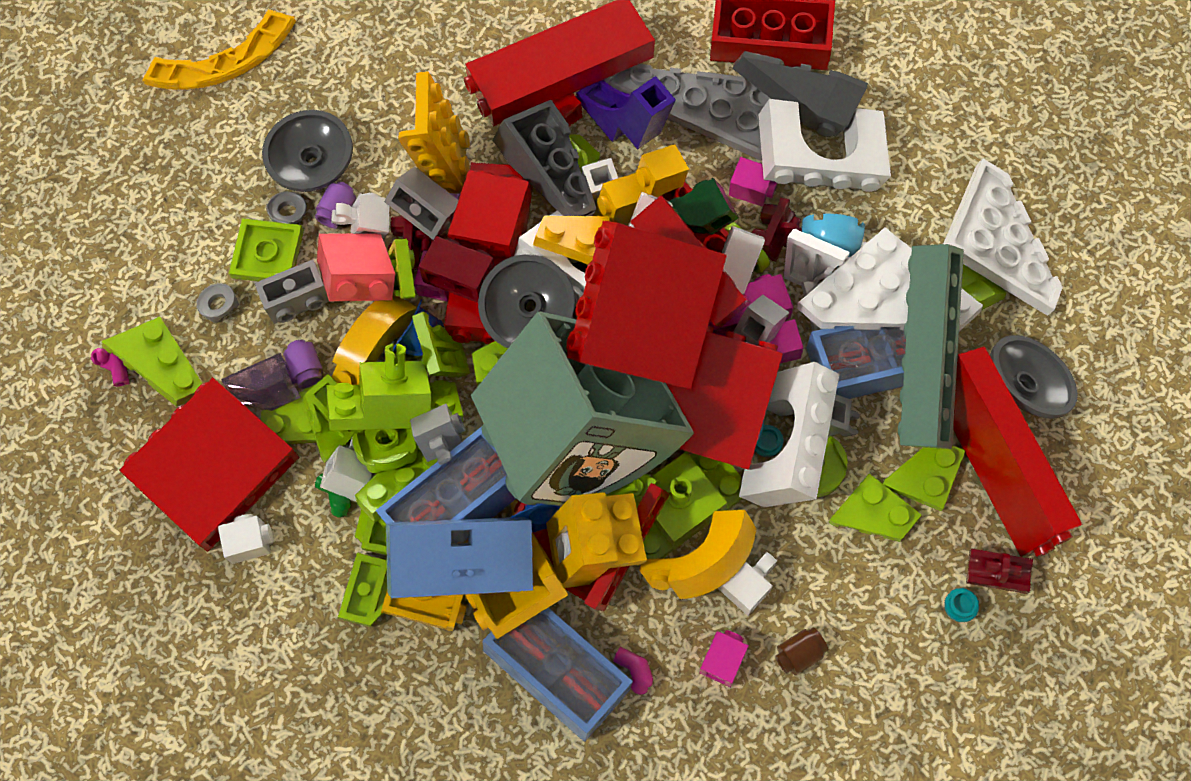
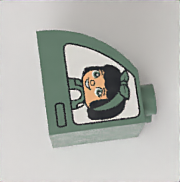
M540 311L534 315L471 394L472 400L483 421L482 434L488 443L495 448L507 474L505 479L506 486L517 500L527 505L540 503L562 506L572 495L603 492L607 495L654 469L677 451L694 434L666 383L580 363L567 358V339L569 334L574 331L576 319Z

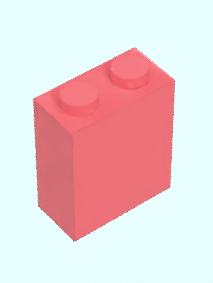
M319 234L317 263L329 301L392 300L395 271L381 234Z

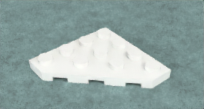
M982 159L975 167L943 244H950L963 249L964 265L1048 316L1055 310L1063 287L1058 276L1052 277L1046 264L1049 261L1048 255L1040 239H1034L1028 226L1031 220L1022 201H1016L1011 191V187L1014 184L1009 174L987 160Z
M887 228L882 229L798 302L797 309L820 329H834L835 326H853L856 330H880L881 327H900V330H904L908 317L906 293L910 284L908 260L911 256L912 248ZM961 289L959 331L974 319L983 307L980 302L963 289Z

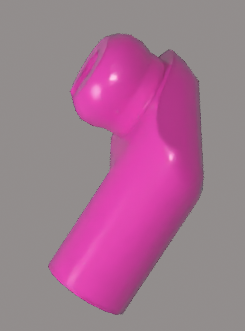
M96 348L92 351V362L111 371L113 386L120 387L129 384L127 367L123 365L121 359L113 353H108L103 348Z
M620 646L613 662L630 670L633 679L631 686L633 692L639 695L647 693L648 687H651L653 683V676L648 661Z

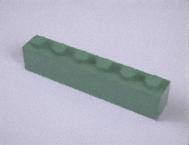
M950 244L912 246L911 256L908 260V270L910 272V284L906 293L908 317L904 326L906 349L902 359V369L904 371L903 388L900 391L902 414L901 421L898 424L900 445L952 449L964 250Z

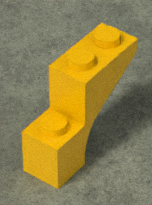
M674 144L643 154L636 173L603 183L597 199V209L593 216H606L610 218V222H617L628 226L641 192L658 198L660 195L682 187L689 168L677 146Z

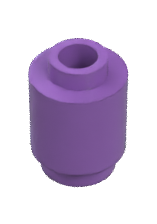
M343 182L331 183L316 207L317 213L315 218L321 224L336 229L339 224L331 223L332 210H336L337 203L348 204L352 207L356 201L352 187Z
M301 339L288 344L283 356L293 382L298 383L299 388L306 389L323 379V368L313 343L305 342V340Z

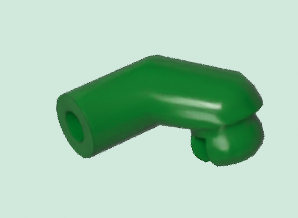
M321 473L315 481V488L328 493L331 506L330 512L333 516L338 518L346 516L348 509L351 507V500L321 488L320 485L323 473Z

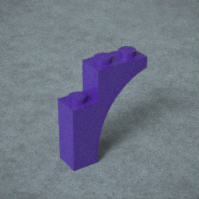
M656 76L631 92V94L615 89L604 80L587 86L576 93V98L581 102L582 107L611 142L625 134L637 150L661 134L676 101Z

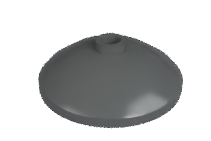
M303 110L284 117L271 128L262 148L263 163L270 177L280 186L297 192L316 191L334 183L348 168L353 154L352 138L345 124L336 116L320 110ZM311 158H317L316 161L308 163Z
M531 254L510 257L495 266L481 286L478 299L480 319L487 333L497 343L509 348L538 311L573 319L575 313L573 286L566 273L547 258ZM529 301L536 302L534 311H527L526 305Z
M1010 335L999 340L992 348L990 357L1018 408L1031 415L1048 419L1063 417L1074 408L1078 397L1075 380L1065 363L1048 347L1025 336Z

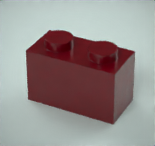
M435 236L419 265V270L424 283L478 303L481 286L487 275L495 267L494 258L484 250H472L464 247L454 239H443Z

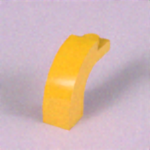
M393 295L392 300L374 301L367 307L351 326L332 362L337 364L332 375L337 384L349 383L351 385H359V362H376L385 347L393 340L401 337L412 322V316H414L417 307Z
M746 510L714 511L708 536L696 550L678 558L647 559L645 563L640 565L639 571L652 588L658 590L672 588L679 599H689L707 594L725 584L741 569L753 547L757 528Z

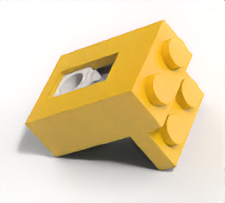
M605 492L572 495L546 523L554 569L564 588L590 585L609 568L640 565L647 561L634 493L606 496Z

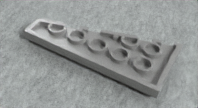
M638 64L604 79L606 83L615 89L631 94V92L656 76L676 99L667 118L668 120L762 161L758 115L771 98L745 80L744 77L697 71V74L681 72V69L670 68V71L653 69L651 65Z

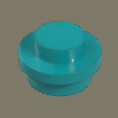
M764 425L761 437L757 441L755 452L763 457H772L778 454L784 442L780 430L772 425Z
M957 588L946 596L944 608L951 619L964 623L976 617L979 612V601L972 591L965 588Z

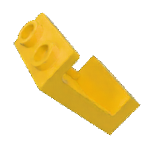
M533 533V591L465 594L474 609H478L473 612V615L483 631L489 628L497 639L568 596L548 555Z

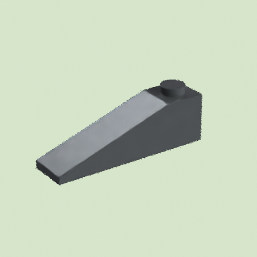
M746 51L734 63L733 69L769 98L798 102L800 122L825 137H835L848 126L868 85L864 81L838 71L830 70L829 75L811 72L810 65L801 64V67L784 66L785 64L781 59Z
M552 100L504 119L492 140L509 165L526 181H529V184L563 216H587L593 213L597 208L586 176L581 174L577 162L579 155L577 149H573L569 138L571 134L570 128Z

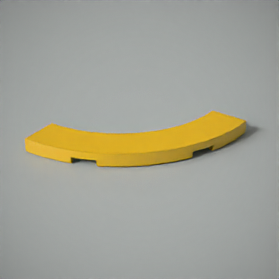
M268 9L260 23L246 36L247 39L234 49L230 47L209 56V59L196 62L154 57L142 81L145 85L152 87L186 90L204 88L234 79L269 57L290 33L296 20L293 16Z

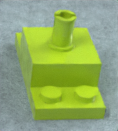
M393 344L387 345L385 347V362H359V385H351L349 383L326 385L329 431L412 428L410 419L444 404L448 405L452 415L458 413L463 422V412L456 383L443 380L429 383L427 371L422 361H405V346L396 344L395 356Z
M686 451L652 476L660 481L658 487L669 492L670 495L643 542L646 559L664 558L710 524L714 511H727L743 499L739 497L743 478L731 464L694 453L689 455Z

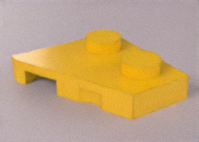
M543 216L533 245L589 264L593 259L596 248L594 246L595 234L598 228L601 227L602 221H610V218L606 216Z

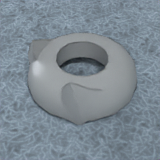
M289 191L277 193L266 204L269 218L273 222L297 224L304 218L307 209L302 196ZM286 205L296 208L295 213L290 216L281 215L279 210Z
M222 283L208 286L199 294L197 299L199 313L213 323L220 322L221 318L227 316L233 308L239 306L233 289L227 284ZM215 298H225V303L221 308L211 309V302Z

